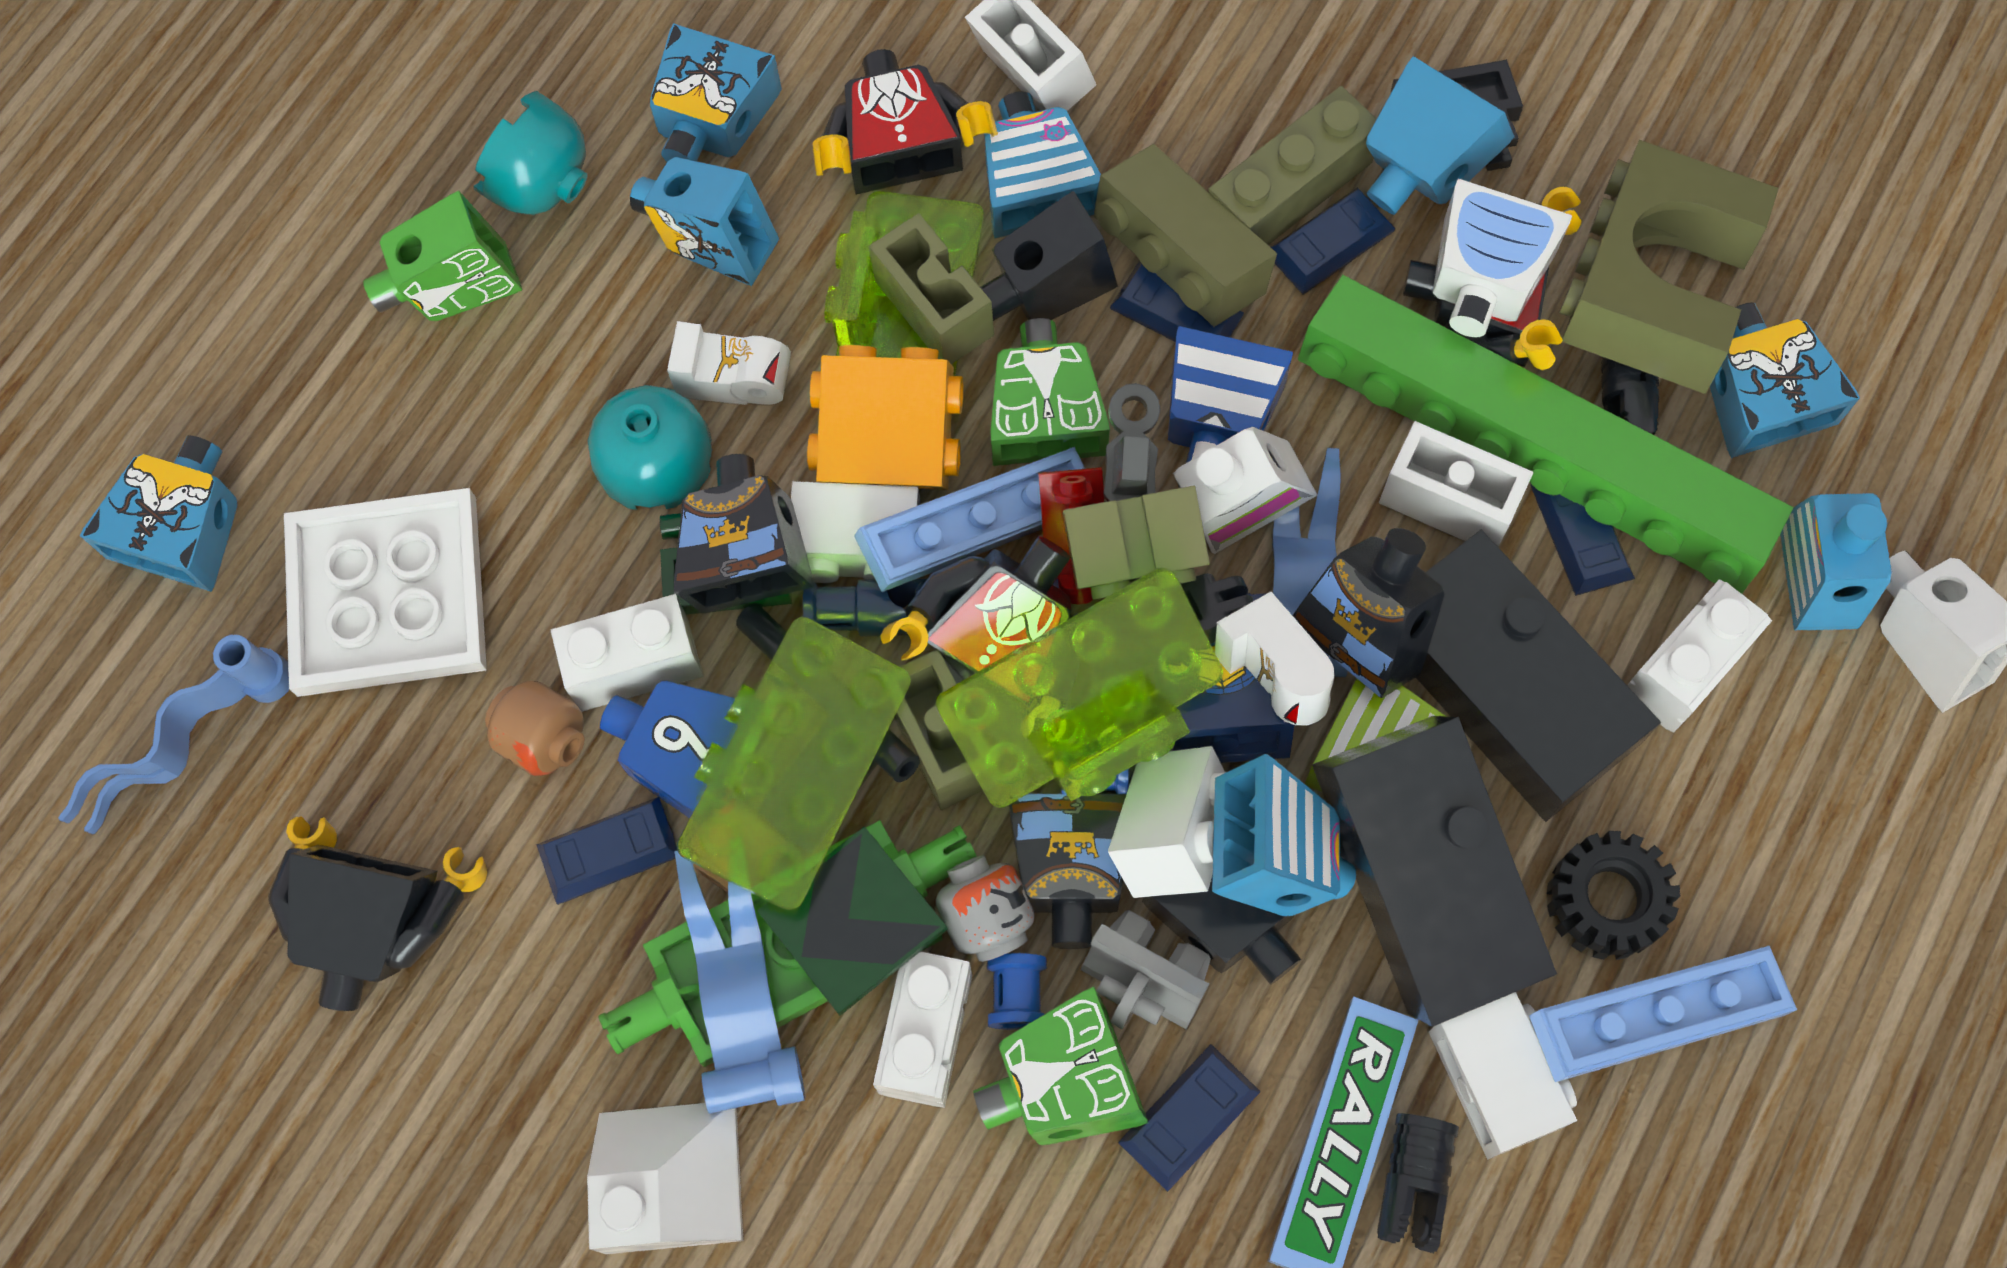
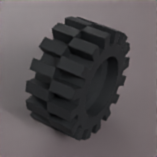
M1608 831L1603 837L1599 838L1598 833L1586 837L1580 844L1577 843L1557 863L1552 871L1555 875L1548 882L1546 894L1552 895L1553 899L1547 905L1549 916L1558 915L1560 923L1555 929L1561 937L1567 933L1572 935L1576 940L1571 946L1579 952L1588 947L1594 950L1592 956L1594 958L1604 960L1609 955H1615L1616 960L1628 958L1635 952L1640 953L1661 938L1669 930L1667 925L1675 920L1679 908L1673 907V902L1680 898V885L1671 886L1669 879L1676 872L1671 863L1662 867L1657 861V858L1663 854L1658 847L1654 845L1648 851L1640 847L1644 839L1643 837L1632 834L1624 840L1621 839V831ZM1601 872H1614L1624 876L1632 884L1636 892L1637 903L1630 917L1621 920L1609 919L1599 914L1593 908L1588 897V885L1594 875Z

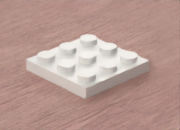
M470 488L284 513L289 689L297 697L487 670L476 497Z

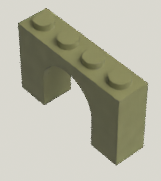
M1639 140L1629 163L1617 160L1604 194L1614 197V200L1603 198L1590 229V233L1599 235L1600 238L1599 240L1591 237L1588 238L1575 269L1576 273L1585 276L1584 281L1573 278L1559 313L1570 317L1562 342L1706 394L1729 352L1741 309L1668 283L1658 277L1643 263L1635 248L1653 244L1672 245L1744 270L1767 228L1779 188Z

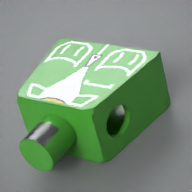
M460 191L450 194L385 233L381 238L380 246L388 269L363 281L365 291L371 303L380 313L405 301H409L429 321H439L523 290L506 242Z
M1037 318L1024 322L1020 326L1022 347L1003 349L997 355L990 431L993 466L1032 463L1075 447L1080 458L1106 456V446L1109 444L1110 435L1109 420L1085 345L1079 342L1058 344L1056 324L1050 319Z
M1094 987L1084 990L1004 1038L999 1043V1050L1008 1077L973 1090L978 1111L987 1129L1023 1116L1030 1136L1039 1145H1050L1139 1127L1149 1123L1112 1023H1110L1111 1020L1106 1006Z

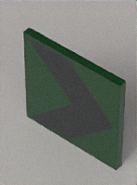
M865 826L757 910L839 1016L948 930L945 923Z

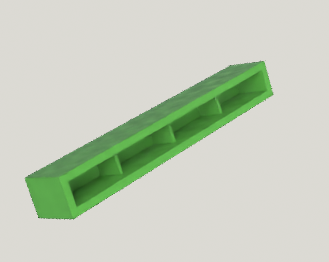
M1343 274L1308 325L1298 361L1310 366L1320 376L1335 379L1365 395L1375 405L1388 407L1412 421H1417L1533 471L1534 473L1529 482L1540 492L1548 495L1560 494L1584 506L1588 515L1595 521L1605 525H1612L1644 542L1652 551L1668 555L1701 572L1713 583H1716L1719 579L1727 582L1741 594L1765 565L1794 508Z

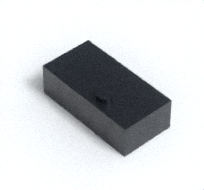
M1482 529L1425 572L1442 585L1445 595L1423 669L1416 679L1450 717H1459L1463 730L1545 822L1638 748L1660 725L1661 721Z
M1431 716L1312 764L1326 802L1338 814L1341 842L1349 862L1356 869V881L1409 1015L1433 1027L1557 975L1459 717Z

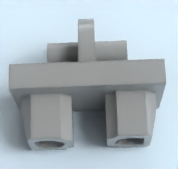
M1130 910L1125 911L1110 928L1101 924L1092 939L1090 951L1081 970L1101 981L1097 989L1100 995L1118 1004L1110 1023L1120 1029L1126 1026L1133 1013L1155 1026L1160 1017L1163 1016L1180 1027L1187 1029L1209 986V983L1204 980L1211 958L1209 954L1189 943H1179L1169 961L1148 950L1147 946L1152 939L1155 929L1150 921Z

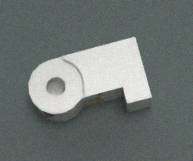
M677 321L667 371L674 390L687 399L747 405V403L771 405L783 400L791 351L786 345L772 338L763 336L741 338L705 333L701 324Z
M1272 592L1267 593L1217 622L1215 657L1229 674L1245 666L1265 690L1271 694L1272 707L1277 716L1293 725H1310L1318 722L1326 715L1330 706V691L1334 681L1333 664L1324 651Z

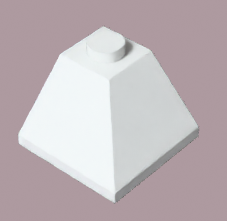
M706 1103L599 1113L587 1175L589 1249L603 1254H615L743 1241L737 1108L709 1114Z

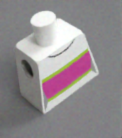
M1255 427L1244 429L1217 446L1207 449L1200 456L1177 468L1173 473L1179 488L1194 485L1196 487L1205 540L1213 554L1317 496L1291 444L1285 439Z

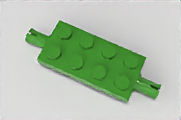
M880 820L866 827L923 898L928 896L927 888L949 877L947 872L949 869L977 857L970 842L967 844L965 840L967 836L960 825L953 828L951 832L907 854L905 849L897 851ZM851 836L750 888L762 937L768 984L777 1028L828 1001L757 910ZM729 900L709 910L725 948L732 947ZM685 922L643 944L657 977L656 980L651 982L653 989L608 1013L604 1012L598 1016L602 1028L608 1030L609 1034L606 1036L617 1054L624 1052V1049L672 1024L675 1030L680 1027L683 1029L703 1067L714 1063L702 1011L693 942L688 924ZM940 935L937 939H935L923 950L943 940L942 935Z

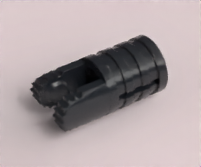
M1602 357L1601 372L1603 375L1601 377V386L1603 389V409L1655 435L1658 430L1657 425L1659 424L1657 422L1659 377Z
M1398 1113L1395 1120L1397 1128L1396 1133L1393 1134V1151L1390 1153L1389 1173L1386 1174L1377 1238L1391 1243L1400 1242V1239L1404 1238V1234L1408 1232L1407 1227L1410 1224L1409 1217L1412 1213L1414 1195L1417 1193L1412 1219L1414 1224L1411 1227L1412 1243H1415V1248L1434 1254L1440 1246L1449 1193L1448 1179L1451 1177V1161L1455 1154L1454 1142L1455 1138L1458 1137L1459 1126L1435 1118Z

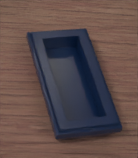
M1357 187L1271 246V248L1277 253L1276 266L1304 295L1395 231V227Z
M1140 260L1110 306L1111 310L1176 342L1178 326L1231 337L1244 316V312L1238 311L1217 326H1212L1197 311L1187 307L1179 294L1156 273L1148 271Z
M1532 484L1530 485L1575 596L1635 579L1612 525H1605L1595 521L1588 515L1584 506L1560 494L1548 495L1537 490Z
M659 797L536 844L557 905L675 859L674 851H678Z
M1210 1044L1145 1113L1149 1123L1131 1128L1120 1139L1118 1144L1168 1192L1261 1091Z

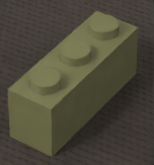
M1340 86L1208 189V192L1269 245L1373 163L1374 158L1366 146V140L1377 118L1345 88Z
M1150 145L1100 175L1094 217L1098 220L1101 227L1108 234L1118 238L1139 258L1142 265L1148 271L1156 273L1179 294L1187 307L1197 311L1212 326H1217L1266 294L1277 253L1156 145Z

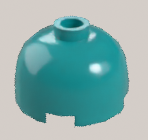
M538 91L531 92L520 99L521 104L528 109L521 114L513 125L504 118L498 123L486 142L475 167V171L485 177L484 181L481 180L474 185L475 191L509 211L528 215L546 212L555 207L561 200L571 203L583 189L588 174L581 170L586 157L584 134L578 123L561 106Z
M644 385L625 389L609 399L593 418L587 440L592 470L608 496L628 509L637 510L636 506L651 508L665 505L666 509L675 508L682 504V501L689 493L699 491L708 479L711 471L709 463L713 450L708 425L692 402L671 388Z

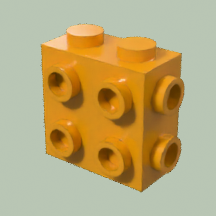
M843 345L839 346V356L822 355L821 371H813L810 380V403L812 408L819 409L818 433H810L807 463L810 471H817L816 482L916 486L918 489L948 490L949 476H959L961 443L960 439L951 438L952 414L962 413L963 377L953 376V365L948 360L938 359L939 350L931 348H901V358L876 357L877 348Z

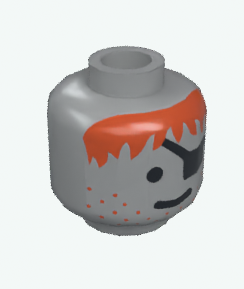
M981 855L964 861L947 871L951 883L939 891L936 898V906L943 922L948 928L947 932L958 952L976 954L978 960L983 962L1009 953L1028 941L1025 931L1033 924L1035 915L1014 866L1008 863L988 865L985 856Z

